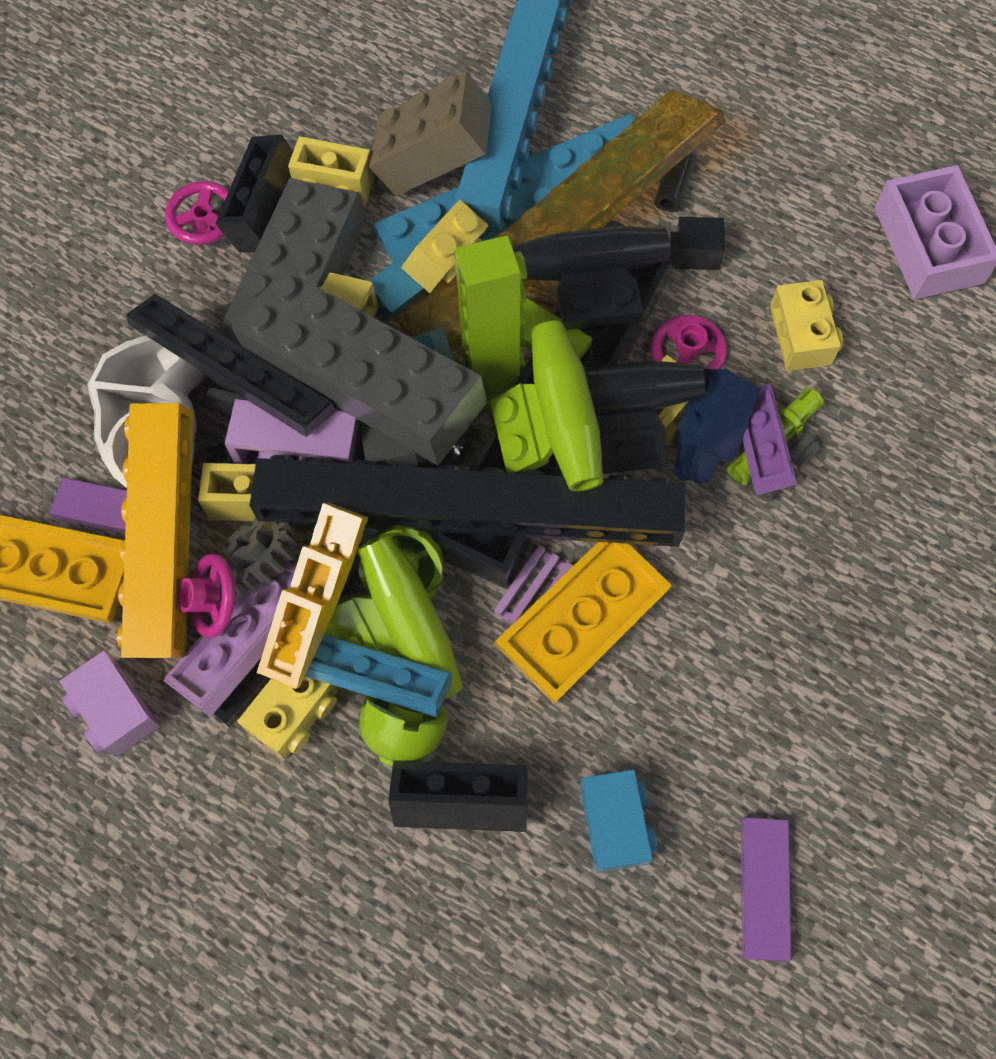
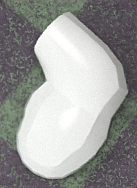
M147 336L126 341L103 354L87 383L90 400L94 409V440L102 461L113 477L126 488L127 481L123 475V463L125 458L128 457L129 440L125 436L124 424L126 417L129 416L130 404L180 403L192 410L193 463L197 427L195 412L187 395L209 377Z

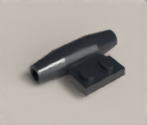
M611 226L561 232L512 246L514 252L521 251L525 261L527 278L522 280L560 281L556 298L560 319L566 330L642 321L644 312L637 280L629 272L667 261L670 258V239L667 229L654 227Z
M641 361L584 367L600 429L603 474L668 467L665 426L655 410L703 397L705 394V375L702 365L665 361Z

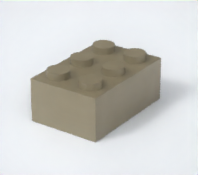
M466 71L454 78L448 77L444 79L438 86L425 93L415 94L409 101L395 108L384 110L377 119L369 168L395 196H398L486 155L492 102Z

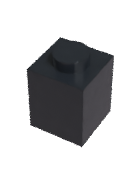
M679 216L676 232H669L670 244L678 247L675 269L719 270L725 252L724 218Z

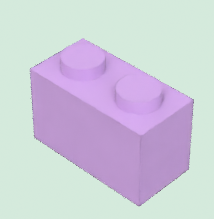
M102 651L59 681L67 695L62 697L64 704L74 717H83L89 727L84 731V734L97 752L105 750L117 758L160 727L118 662L105 651Z

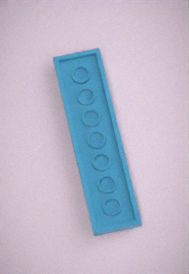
M628 114L528 157L527 162L522 161L520 165L522 167L521 185L519 190L514 189L512 193L514 196V208L511 218H505L501 233L484 231L479 238L482 241L508 235L509 240L512 241L663 175L665 164L632 115ZM459 187L373 223L374 231L392 263L401 256L407 260L415 247L455 205L454 201Z

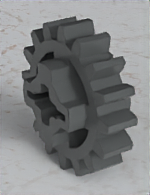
M255 518L250 527L243 525L240 531L237 530L229 537L228 542L230 545L228 547L220 549L219 553L228 562L232 570L235 592L240 596H244L248 589L253 593L258 592L260 584L263 582L268 585L271 584L272 577L276 578L285 571L283 563L294 558L290 550L299 544L295 539L298 533L289 523L257 521Z

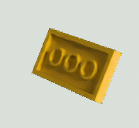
M0 515V600L112 624L120 603L118 597L119 587L124 582V564L120 558V547L123 540Z
M597 542L495 641V645L555 704L669 591L672 585L630 544Z

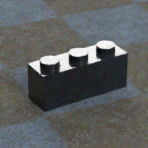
M282 134L251 137L215 224L239 253L256 251L289 178H291L288 165L293 150Z
M393 761L388 798L394 827L527 832L528 765Z

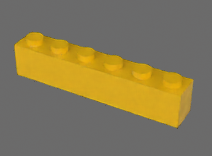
M180 403L130 404L129 416L126 417L124 424L125 436L129 441L128 457L125 458L123 463V475L127 481V498L123 500L121 508L122 518L126 523L125 540L122 541L120 547V558L124 564V582L120 584L118 593L120 605L123 607L122 624L117 631V643L121 649V658H182L186 654L188 612H183L179 606L178 590L181 581L184 578H189L193 411Z

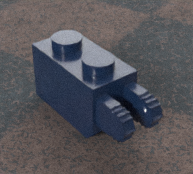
M703 369L705 375V394L701 398L688 401L684 415L679 422V429L674 444L681 448L673 470L675 471L674 474L681 481H692L693 479L695 483L708 484L713 477V473L716 471L719 460L728 461L737 455L760 388L728 370Z

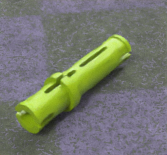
M809 387L804 388L785 409L778 410L786 442L792 437H797L803 431V425L824 405L822 396L816 390H810ZM745 451L727 467L729 475L744 486L752 479Z

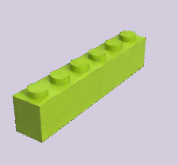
M508 235L454 248L464 367L481 375L487 403L482 410L492 408L490 400L516 385L523 373L522 367L525 366L522 347L526 346L522 326L526 325V317L522 303H526L527 300L522 279L527 278V271L521 251H513Z

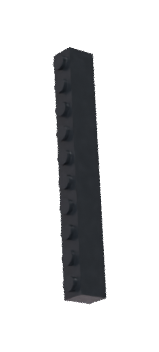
M273 455L270 459L256 458L249 504L257 521L316 525L322 504L332 503L368 517L365 528L382 529L402 525L428 532L679 547L685 533V483H674L669 478L636 481L624 475L609 476L607 479H603L604 481L601 485L593 489L575 492L569 490L564 476L547 475L539 470H527L519 474L505 473L503 470L493 467L483 468L480 471H468L454 465H442L435 469L420 468V466L408 462L398 463L396 466H384L369 460H357L351 464L336 463V461L324 457H317L312 459V461L294 460L285 455Z

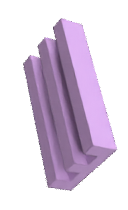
M538 545L494 609V614L512 625L522 616L554 568L560 572L548 590L573 565L560 561L559 556L554 553L552 555L547 553L544 547ZM541 560L545 561L546 564L512 614L506 611Z

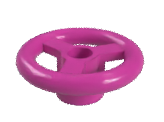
M198 181L187 184L177 190L169 199L165 208V222L169 231L177 239L193 245L210 244L225 237L215 224L219 215L212 209L210 202L212 193L220 196L225 201L229 189L215 182ZM199 193L198 202L191 207L190 211L176 216L177 209L182 201L193 194ZM191 224L194 233H190L181 227Z
M679 315L663 322L652 337L651 355L653 361H661L664 358L662 344L666 335L676 344L679 355L677 362L690 363V360L697 358L699 354L715 352L713 361L704 369H721L727 357V344L724 335L714 323L700 316Z
M215 553L202 557L196 564L191 578H184L178 590V602L181 610L190 613L192 623L197 632L207 638L217 637L226 629L235 603V583L232 570L228 562L221 555ZM211 567L209 579L204 578L206 572ZM220 581H221V585H222V601H221V603H220V589H219ZM202 612H210L214 622L212 625L205 621Z

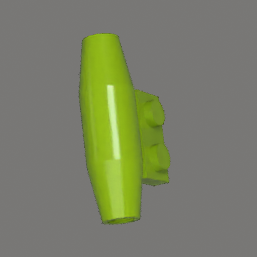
M560 321L543 322L531 330L535 384L520 383L490 400L506 472L522 474L527 470H535L549 463V458L554 453L569 490L575 492L590 490L601 485L604 480L600 429L584 367L564 324Z
M388 533L364 543L358 547L357 551L371 596H357L355 594L339 601L324 635L452 673V683L445 699L455 695L463 688L450 639L420 577Z

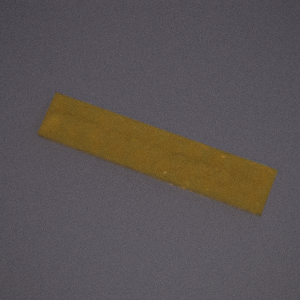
M672 89L495 238L508 235L511 246L555 233L603 228L726 122L723 111ZM457 275L449 284L443 281L438 288L419 304L413 306L398 321L403 331L410 337L443 327L453 355L462 349ZM522 280L526 293L540 282V280Z

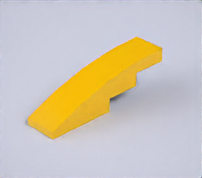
M332 503L322 504L311 543L302 547L290 588L282 590L257 673L295 689L300 687L336 608L356 556L368 517Z

